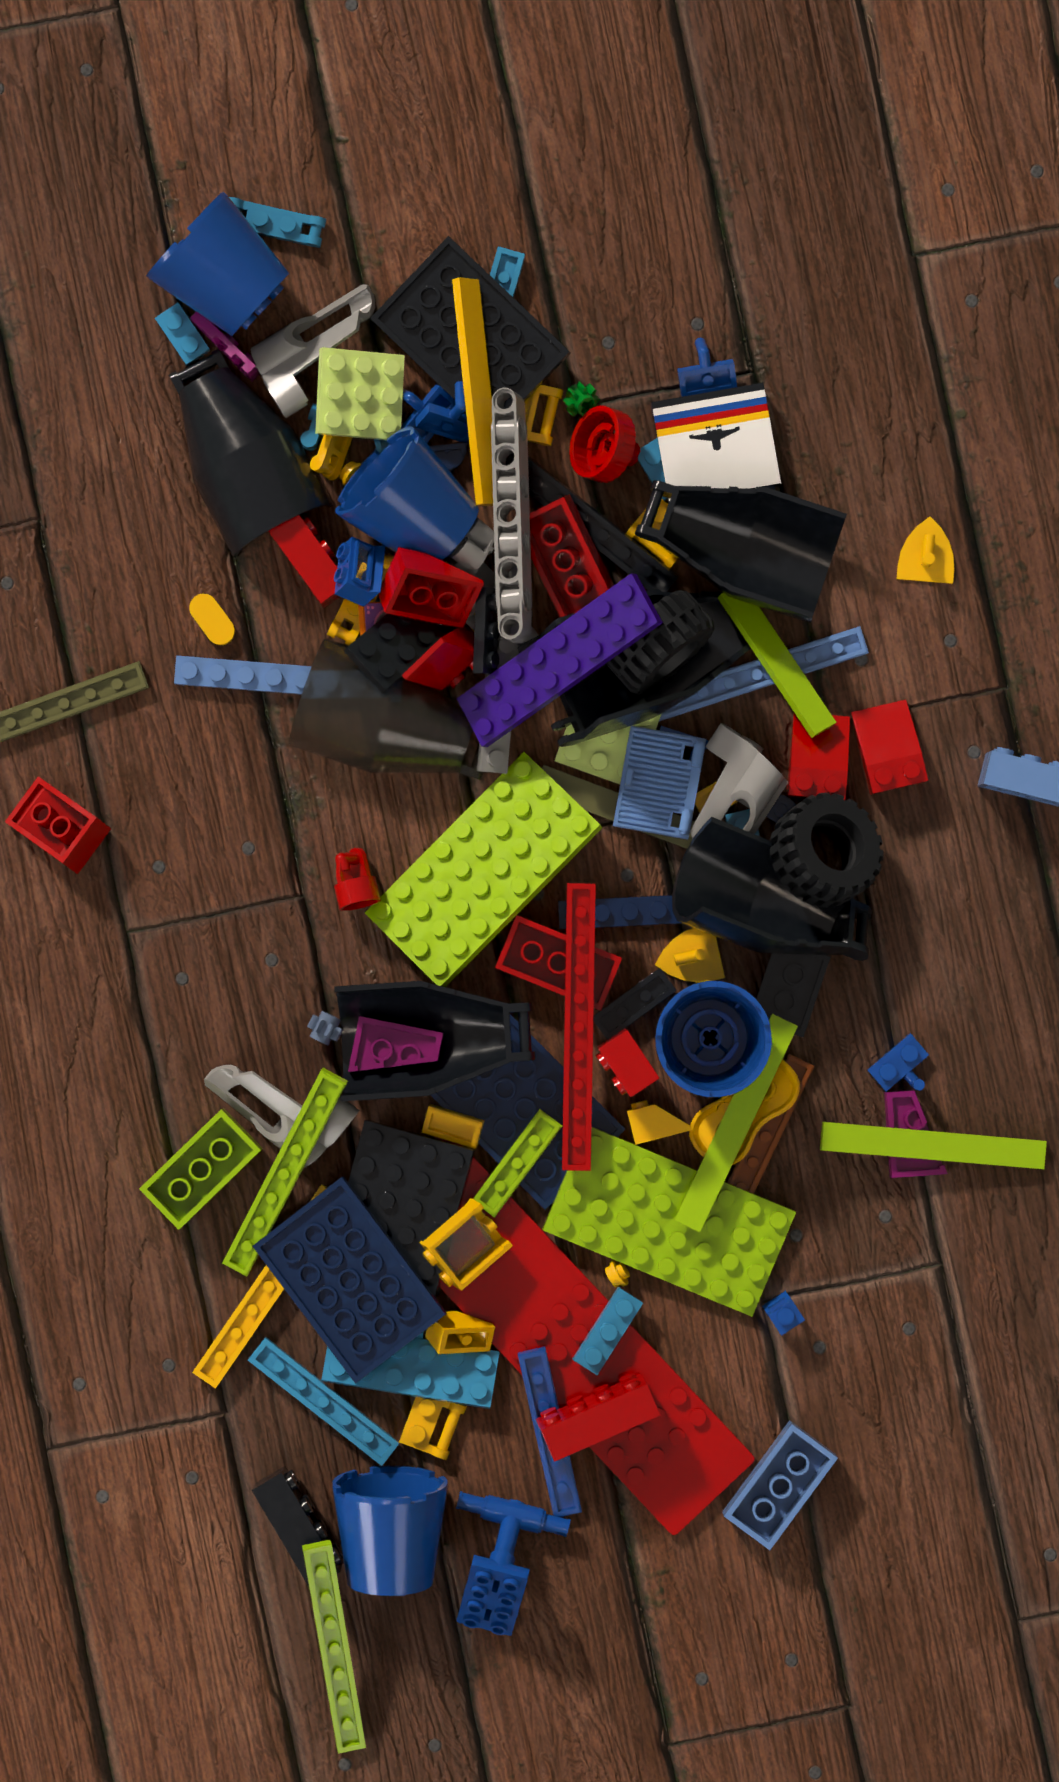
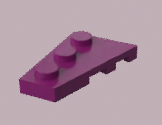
M197 312L190 317L192 323L251 382L260 375L253 357L248 352L243 354L237 348L238 342L228 333L222 334L215 324Z
M359 1016L348 1072L438 1061L444 1033Z
M915 1091L884 1092L886 1127L929 1131ZM888 1156L890 1178L948 1174L942 1161Z

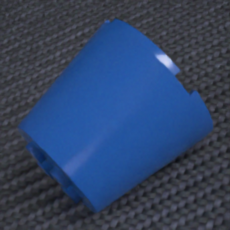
M222 192L188 226L187 229L191 233L185 240L182 239L178 244L174 242L146 276L223 331L233 336L241 326L246 330L257 318L253 314L254 312L259 316L271 303L268 297L273 300L284 289L281 283L290 273L228 195Z
M405 427L387 438L389 445L380 453L375 449L359 466L338 498L341 506L339 505L335 508V512L342 519L395 553L398 547L425 552L443 560L454 552L457 545L469 532L477 518L479 507L421 435L413 427Z
M722 981L696 983L677 993L663 1009L657 1023L655 1036L658 1058L668 1076L688 1092L704 1097L732 1095L748 1087L757 1079L766 1066L772 1046L770 1023L760 1003L746 990ZM706 1030L709 1033L711 1030L716 1032L714 1038L717 1041L714 1045L710 1042L708 1046L703 1043L705 1040L703 1033Z
M409 1466L370 1467L369 1473L358 1474V1471L354 1469L335 1477L332 1482L348 1586L361 1593L379 1596H405L430 1588L434 1580L447 1496L448 1481L446 1477L436 1478L434 1471Z

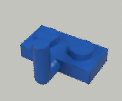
M697 338L695 340V347L698 352L700 365L677 369L681 397L737 387L733 359L711 363L705 339Z
M463 381L455 383V406L450 410L428 403L415 418L416 428L462 443L467 442L469 435L467 416L463 414L466 411Z
M438 384L434 385L423 400L403 388V401L407 402L415 410L403 423L401 429L413 427L428 443L434 433L416 428L415 418L428 403L451 410L455 406V400Z
M909 1033L869 1067L867 1071L885 1092L902 1078L913 1089L920 1091L924 1089L925 1083L917 1077L912 1069L929 1054L914 1036Z

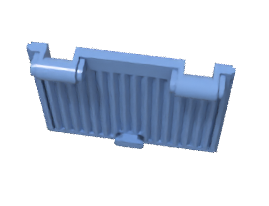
M630 726L613 826L688 840L706 739ZM685 746L693 747L691 761L683 759ZM673 813L681 814L679 828L671 827Z

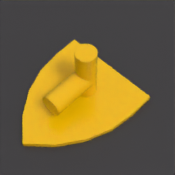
M930 516L920 523L907 537L900 551L896 579L953 584L954 555L950 542L942 528Z
M696 928L686 930L675 937L663 949L655 963L657 967L661 968L668 975L684 981L705 982L725 978L716 936Z

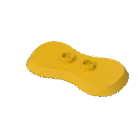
M783 1059L732 1165L738 1163L747 1155L760 1128L772 1118L789 1110L798 1098L800 1091L798 1076ZM734 1094L721 1097L717 1101L703 1107L694 1116L690 1124L691 1131H689V1137L694 1148L701 1156H705Z

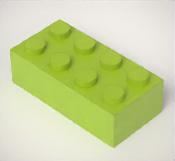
M223 1108L144 1183L139 1190L180 1230L263 1148Z

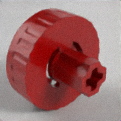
M600 405L591 408L580 418L573 431L569 449L571 465L578 475L600 483H608L618 478L627 466H633L638 461V455L641 451L639 444L635 441V426L629 415Z

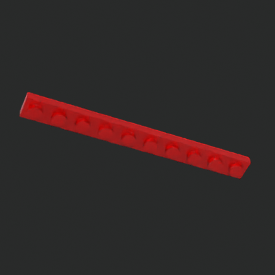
M567 883L562 1170L591 1171L596 884Z

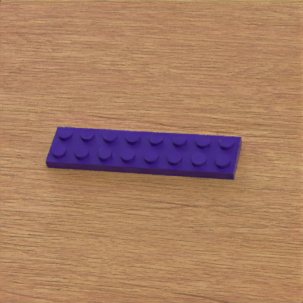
M629 574L457 698L482 747H489L663 623L637 574Z

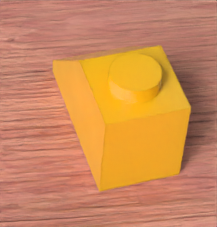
M647 1100L632 1103V1109L626 1110L635 1145L691 1131L689 1124L656 1104L649 1105Z
M446 1311L447 1314L426 1330L425 1337L438 1354L490 1351L495 1326L492 1323L459 1311Z

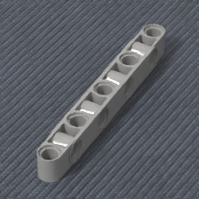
M503 387L498 389L492 396L491 423L496 606L500 635L513 643L521 644L529 639L532 631L527 426L524 399L513 390ZM512 397V405L504 409L505 401ZM514 453L513 462L506 466V458ZM515 509V518L508 522L507 516L509 512ZM517 566L516 576L510 579V569ZM518 622V632L515 635H511L512 625Z

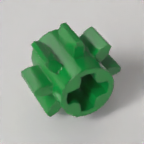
M580 381L578 384L570 386L567 389L566 398L563 399V402L567 405L566 410L573 417L577 413L582 417L588 410L596 407L597 402L600 401V398L595 394L597 390L590 383L585 387Z

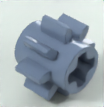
M321 1011L319 1017L312 1015L307 1025L308 1028L312 1029L310 1037L326 1045H329L331 1039L337 1042L343 1031L342 1028L338 1027L341 1020L325 1011Z

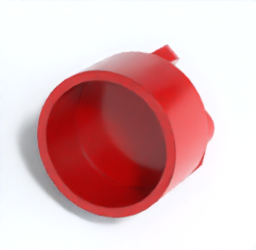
M352 848L349 852L338 853L335 857L338 884L334 886L339 910H357L379 903L381 898L376 877L371 876L365 851L362 848Z

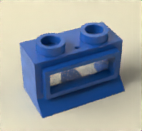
M351 537L347 542L342 543L336 553L338 566L334 574V581L336 582L335 595L363 607L381 592L385 546H373L355 537Z

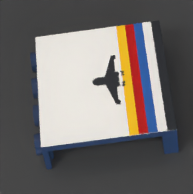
M764 383L651 402V412L656 427L665 483L674 486H711V488H729L731 486L756 489V487H767L775 490V487L780 486L781 479Z

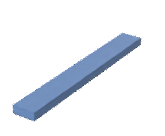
M860 626L788 649L804 674L869 653ZM759 659L724 670L696 694L663 712L659 721L775 683Z

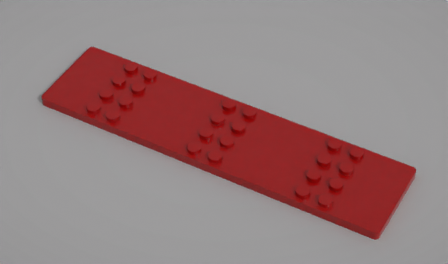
M433 1137V1138L438 1139V1140H442V1141L449 1142V1143H452V1144L460 1145V1144H457V1143H454V1142H451V1141H447V1140H444V1139H441V1138H438V1137ZM474 1156L460 1209L466 1205L470 1198H474L491 1175ZM511 1196L495 1218L482 1209L485 1216L495 1222L498 1227L496 1230L501 1237L508 1240L513 1246L462 1291L453 1285L448 1287L442 1280L439 1287L464 1314L494 1324L495 1330L492 1344L521 1375L518 1352L546 1347L559 1409L566 1406V1402L574 1397L582 1396L585 1398L592 1395L593 1390L599 1386L608 1384L610 1387L619 1383V1379L627 1374L635 1373V1375H642L661 1416L589 1447L670 1534H678L754 1462L753 1454L631 1324L598 1375L575 1362L572 1358L609 1300ZM471 1218L453 1233L446 1260L455 1272L489 1243Z

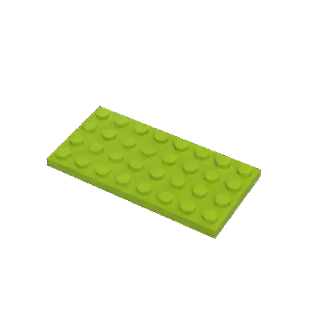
M523 752L508 767L507 774L502 773L380 897L381 901L373 904L365 914L436 985L446 987L603 827L536 762Z
M592 1127L591 1171H566L542 1230L752 1317L796 1211L724 1181L701 1232H697L674 1219L698 1170Z

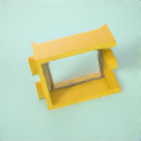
M472 1198L429 1237L419 1242L425 1249L422 1253L425 1259L432 1266L437 1265L441 1270L438 1274L441 1280L448 1287L453 1285L461 1291L513 1246L508 1240L501 1237L496 1230L498 1227L495 1222L482 1212V1209H484L482 1204Z

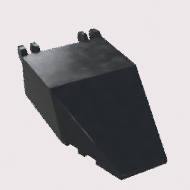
M660 589L646 591L652 604L658 603L663 597L669 596L672 593L661 592ZM701 591L700 593H690L713 619L715 630L707 640V643L700 648L699 652L687 664L650 692L647 691L643 695L631 693L607 664H604L563 693L560 698L568 717L551 724V728L553 731H558L572 725L575 733L561 737L557 741L559 746H572L648 721L696 694L749 651L751 647L718 600L719 595L723 592ZM575 613L554 620L539 636L521 644L517 648L519 653Z

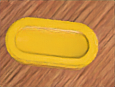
M196 595L189 605L192 617L212 643L216 645L230 643L235 635V627L211 595Z

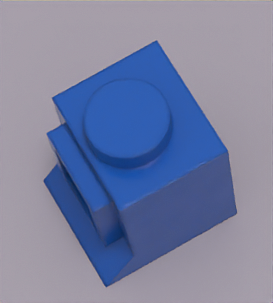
M786 1290L762 1305L781 1336L805 1321Z

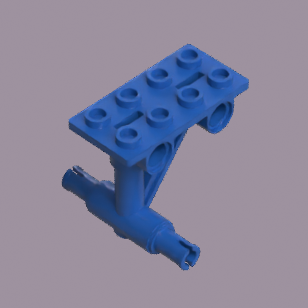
M460 1491L456 1509L481 1514L480 1517L483 1520L499 1523L500 1528L495 1549L491 1552L490 1557L473 1556L457 1622L469 1628H481L489 1630L496 1635L511 1636L530 1571L528 1568L514 1565V1552L520 1529L537 1534L543 1530L567 1537L571 1519L546 1514L543 1508L527 1505L519 1500H508L493 1495H486L483 1498Z

